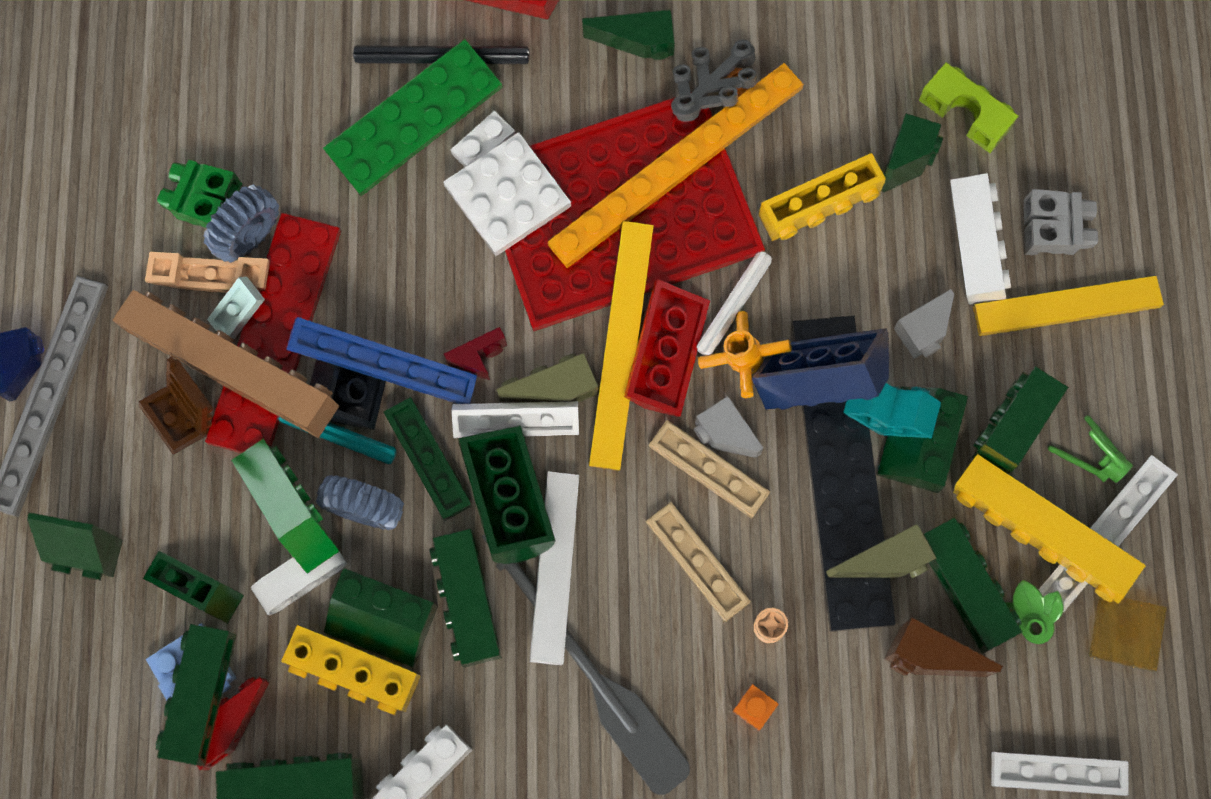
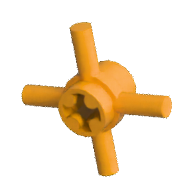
M740 311L736 314L737 331L729 334L724 341L723 347L725 352L698 357V364L700 369L729 364L734 371L740 373L741 397L751 398L754 395L752 374L756 373L763 363V357L791 352L792 346L789 339L761 345L749 333L748 313Z

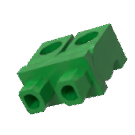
M188 160L187 164L172 163L168 177L171 181L178 183L175 191L163 188L158 195L157 202L161 207L170 211L176 219L206 228V225L212 220L211 215L217 212L218 206H221L226 198L229 199L235 191L239 192L242 182L232 171L198 164L193 160Z

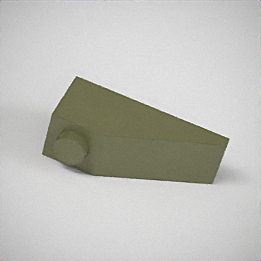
M916 524L826 571L828 577L899 578L909 573L914 578L928 571L927 563L935 560L936 556L920 527Z

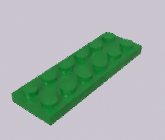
M464 39L329 142L323 149L358 194L363 196L503 88L502 83L466 39Z

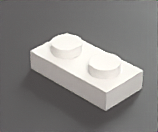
M493 111L451 149V153L466 167L514 136L515 130L500 115Z

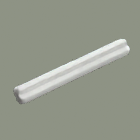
M763 251L755 255L697 344V351L704 356L713 354L735 320L736 314L740 312L772 261L770 255Z

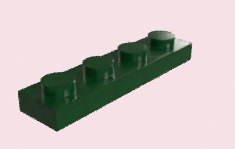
M409 397L384 411L383 413L444 522L470 508L472 505L412 398Z

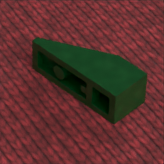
M671 10L582 18L583 38L642 58L663 60L669 56H674L675 40Z
M158 551L143 577L144 580L227 624L244 596L161 551Z

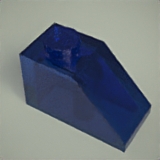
M27 327L0 333V396L9 402L15 401L42 365L40 354L44 352L40 336H37Z

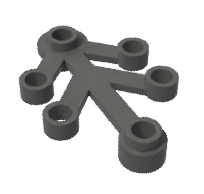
M747 40L737 41L731 49V56L711 75L708 67L710 63L709 50L705 47L694 49L692 51V61L697 67L699 86L692 93L690 92L689 82L692 76L689 66L678 65L673 69L674 82L678 84L679 96L671 104L673 114L681 121H692L699 116L701 109L717 106L730 107L737 104L738 92L736 88L754 87L757 84L756 71L752 68H745L738 73L737 77H725L736 67H749L755 62L754 46ZM719 91V95L705 97L708 93Z

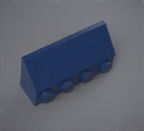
M887 328L794 341L791 342V352L767 356L752 377L766 410L776 408L785 410L801 405L811 407L819 403H842L847 400L860 398L870 400L879 396L889 379V333Z

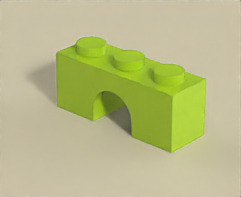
M947 62L924 87L919 98L920 102L942 118L954 107H964L970 110L975 121L966 136L990 154L1012 129L1019 117L1014 113L1010 105L999 102L990 95L984 86L976 85L966 77L961 69L952 67Z

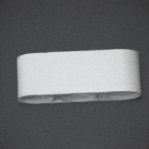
M338 552L307 574L298 562L291 558L254 583L251 590L267 615L270 616L281 611L341 571L347 565V562L342 554Z

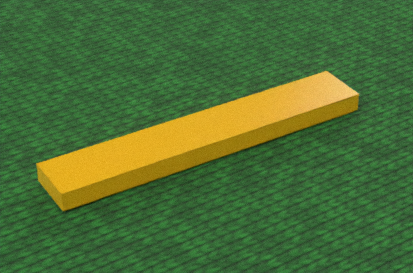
M1157 276L978 303L973 306L979 336L1157 309L1161 308L1164 303Z

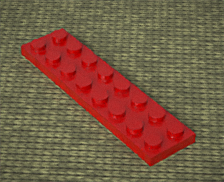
M281 213L266 259L270 260L266 289L259 291L265 300L243 327L237 344L238 347L241 343L250 346L258 352L257 357L262 360L266 356L274 359L283 366L281 370L288 374L291 369L297 370L301 354L286 350L297 317L311 322L313 320L341 234L339 227ZM223 386L211 422L212 426L209 428L205 442L208 445L243 453L264 439L271 448L280 422L278 420L279 416Z

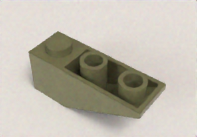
M575 353L566 355L554 366L549 368L547 365L537 367L530 372L529 376L520 380L518 377L510 378L504 381L500 388L496 389L500 401L521 403L578 401L579 403L599 395L598 385L584 353L578 356Z

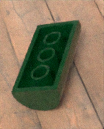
M521 426L459 438L458 443L492 560L500 564L517 563L532 559L548 551L556 540Z

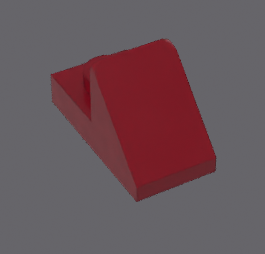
M498 327L444 353V357L448 366L490 380L481 358L485 356L493 358L502 353L503 348L507 346L506 338L501 328Z

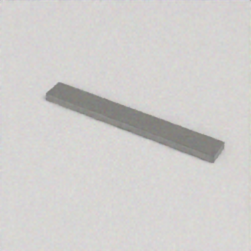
M76 276L0 468V512L16 517L20 515L108 290V286L104 283Z

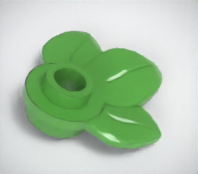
M1022 580L1016 587L1013 602H1005L1008 608H1013L1018 614L1022 623L1019 627L1022 630L1023 636L1034 644H1043L1052 638L1055 631L1054 623L1062 616L1064 610L1063 600L1058 591L1043 596L1036 586L1026 580ZM1034 622L1042 626L1041 634H1037L1032 630Z

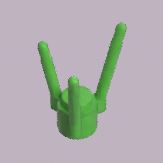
M1086 415L1084 418L1092 429L1089 431V436L1106 453L1098 462L1101 469L1052 445L1048 446L1050 452L1096 475L1103 482L1110 478L1113 482L1117 483L1133 466L1089 415Z

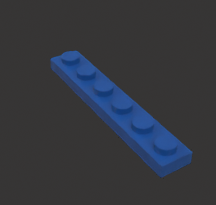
M299 317L294 321L286 348L289 351L456 404H470L477 379L475 374Z

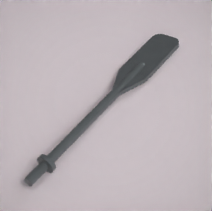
M484 534L482 538L487 543L486 536ZM498 563L496 565L499 571L506 569L535 607L536 587L519 564ZM566 628L565 649L591 682L600 723L649 789L657 795L669 793L688 777L690 773L688 761L639 696L601 675Z

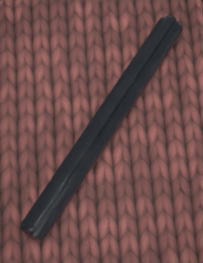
M356 45L353 49V58L356 63L433 64L455 46ZM471 46L485 64H528L530 60V51L527 46Z

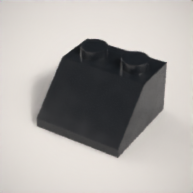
M316 359L310 386L314 387L316 383L324 386L333 393L331 398L339 405L329 422L375 430L386 381Z

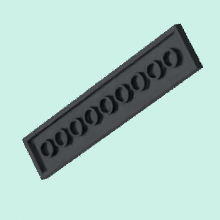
M855 315L792 322L794 341L857 332ZM847 401L842 403H819L811 407L802 405L830 632L896 625L890 578L828 577L826 571L885 541L870 429L844 413Z

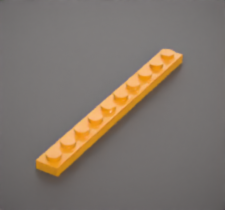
M783 63L760 80L754 87L739 96L737 104L723 108L550 239L548 246L566 268L570 267L620 229L623 221L629 222L800 92L804 84Z

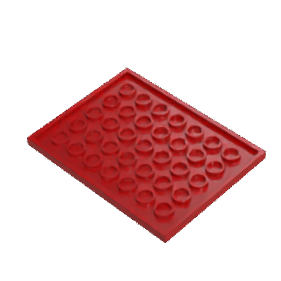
M672 98L530 145V148L571 201L570 208L505 250L533 332L611 306L622 227L568 268L550 249L548 241L713 116L709 108L701 109L699 116L692 121H681L672 112L671 104L675 99ZM723 149L629 221L654 225L644 294L652 292L654 281L657 279L673 285L755 257L759 252H765L764 245L726 149Z

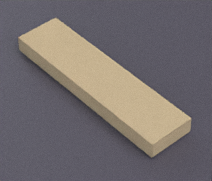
M666 420L649 444L652 450L751 519L771 492L668 420Z
M672 502L646 520V524L725 623L751 603Z

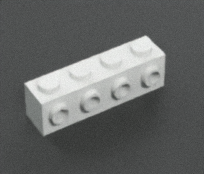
M988 173L952 179L950 181L968 303L970 305L1006 299L1005 289L1011 288L1009 270H1002L1001 259H1007L1004 240L998 241L997 231L1003 229L1000 211H993L992 202L998 201L996 183L989 184Z
M438 725L425 737L424 740L427 744L419 752L414 749L402 760L400 764L403 768L395 777L389 774L378 784L376 788L379 790V793L373 799H425L473 749L450 726L445 725L441 728Z

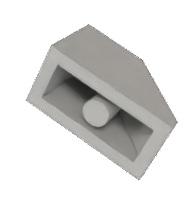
M951 289L899 319L896 323L894 330L913 359L922 354L927 358L941 348L939 344L946 336L954 293Z
M728 396L696 416L695 424L697 427L694 428V431L703 444L708 442L712 449L753 458L761 455L763 451L762 445Z

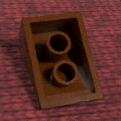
M914 618L909 619L900 626L884 658L891 662V669L904 676H908L911 673L913 675L988 677L1001 672L1003 668L997 662Z

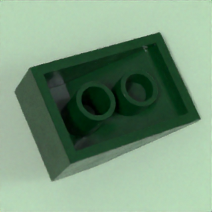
M28 513L27 520L42 562L52 565L51 571L70 575L72 569L83 571L82 577L101 581L102 575L114 576L123 543L122 539L92 524Z

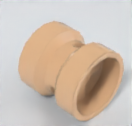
M766 608L759 613L754 621V633L764 643H775L787 632L788 619L781 610Z

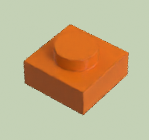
M752 684L733 712L760 731L779 704Z

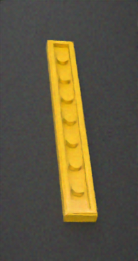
M623 221L589 467L620 471L630 402L624 395L638 344L654 225Z

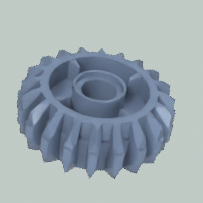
M253 184L249 187H242L239 192L235 191L229 199L226 198L225 202L218 206L217 212L211 215L212 220L206 225L207 230L203 235L205 237L204 243L211 253L224 262L229 261L231 263L238 260V257L249 255L254 248H258V245L265 240L266 235L271 232V228L276 224V218L279 216V204L272 197L273 195L266 189Z
M337 475L326 476L317 492L316 503L321 509L344 519L382 530L396 528L403 513L404 503L399 497L386 490L355 479Z

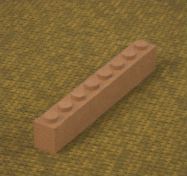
M132 290L112 321L127 333L174 359H178L183 364L317 438L320 437L339 407L331 398L333 393L318 383L314 387L306 383L308 379L292 369L289 374L281 370L283 366L274 359L266 356L262 360L257 357L258 352L250 346L241 343L238 347L232 343L234 339L226 333L217 330L214 334L209 331L210 326L202 320L193 317L190 321L185 318L186 313L172 304L166 308L161 305L163 301L148 291L145 295H142Z

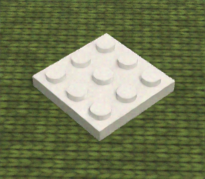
M519 132L443 181L448 192L495 256L571 207V201Z

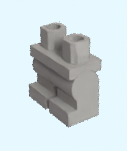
M1032 189L1024 198V225H1028L1024 229L1025 255H1037L1039 252L1074 255L1079 249L1093 248L1098 243L1097 229L1083 228V220L1092 221L1096 217L1097 202L1082 199V192H1072L1070 194L1062 191Z

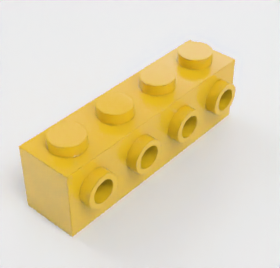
M870 153L761 202L758 216L771 241L779 238L786 240L796 235L798 229L807 225L809 228L815 227L824 222L825 217L831 214L842 215L852 209L854 204L862 200L864 203H868L876 199L880 195L886 178L873 154Z
M299 625L296 626L281 662L290 665L287 672L302 678H306L308 673L320 677L317 684L334 691L337 685L349 689L348 697L363 703L369 697L379 702L378 709L392 715L396 714L397 709L406 713L421 677L417 673Z

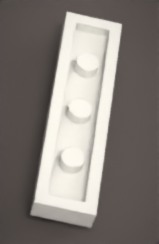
M578 401L452 404L454 438H462L521 426L524 436L579 435Z
M992 752L991 786L1128 796V761Z

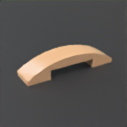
M149 252L145 281L151 284L178 289L227 293L239 277L247 276L258 291H263L266 289L270 260L238 257V261L230 263L229 261L224 262L218 259L185 258L179 253Z

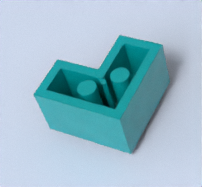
M886 383L879 396L873 399L847 400L844 413L882 436L932 438L941 402L932 397L930 391L925 388L914 386L911 387V390H903Z

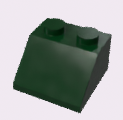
M905 114L884 172L886 180L881 192H887L921 176L926 165H933L943 141V137L938 135L942 124Z

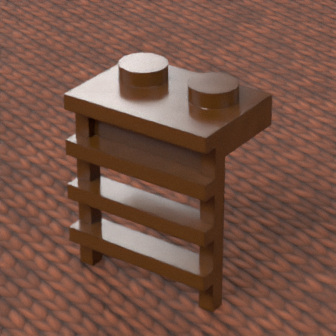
M173 357L168 358L166 364V387L140 400L139 408L174 455L207 436L209 427L212 426L210 420L213 416L210 412L213 411V407L178 359L175 360Z

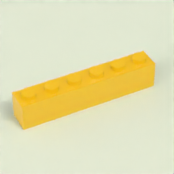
M978 454L955 484L953 493L957 495L956 498L960 503L968 508L976 507L984 513L983 516L988 522L998 527L1000 525L1011 531V536L1024 545L1029 543L1037 548L1039 555L1052 564L1056 562L1067 569L1066 572L1070 577L1081 583L1086 581L1095 587L1096 594L1106 601L1112 602L1114 600L1119 604L1146 566Z

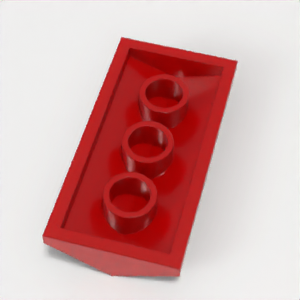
M659 279L654 281L624 395L625 398L644 409L676 417L681 416L697 355V344L701 339L710 300Z

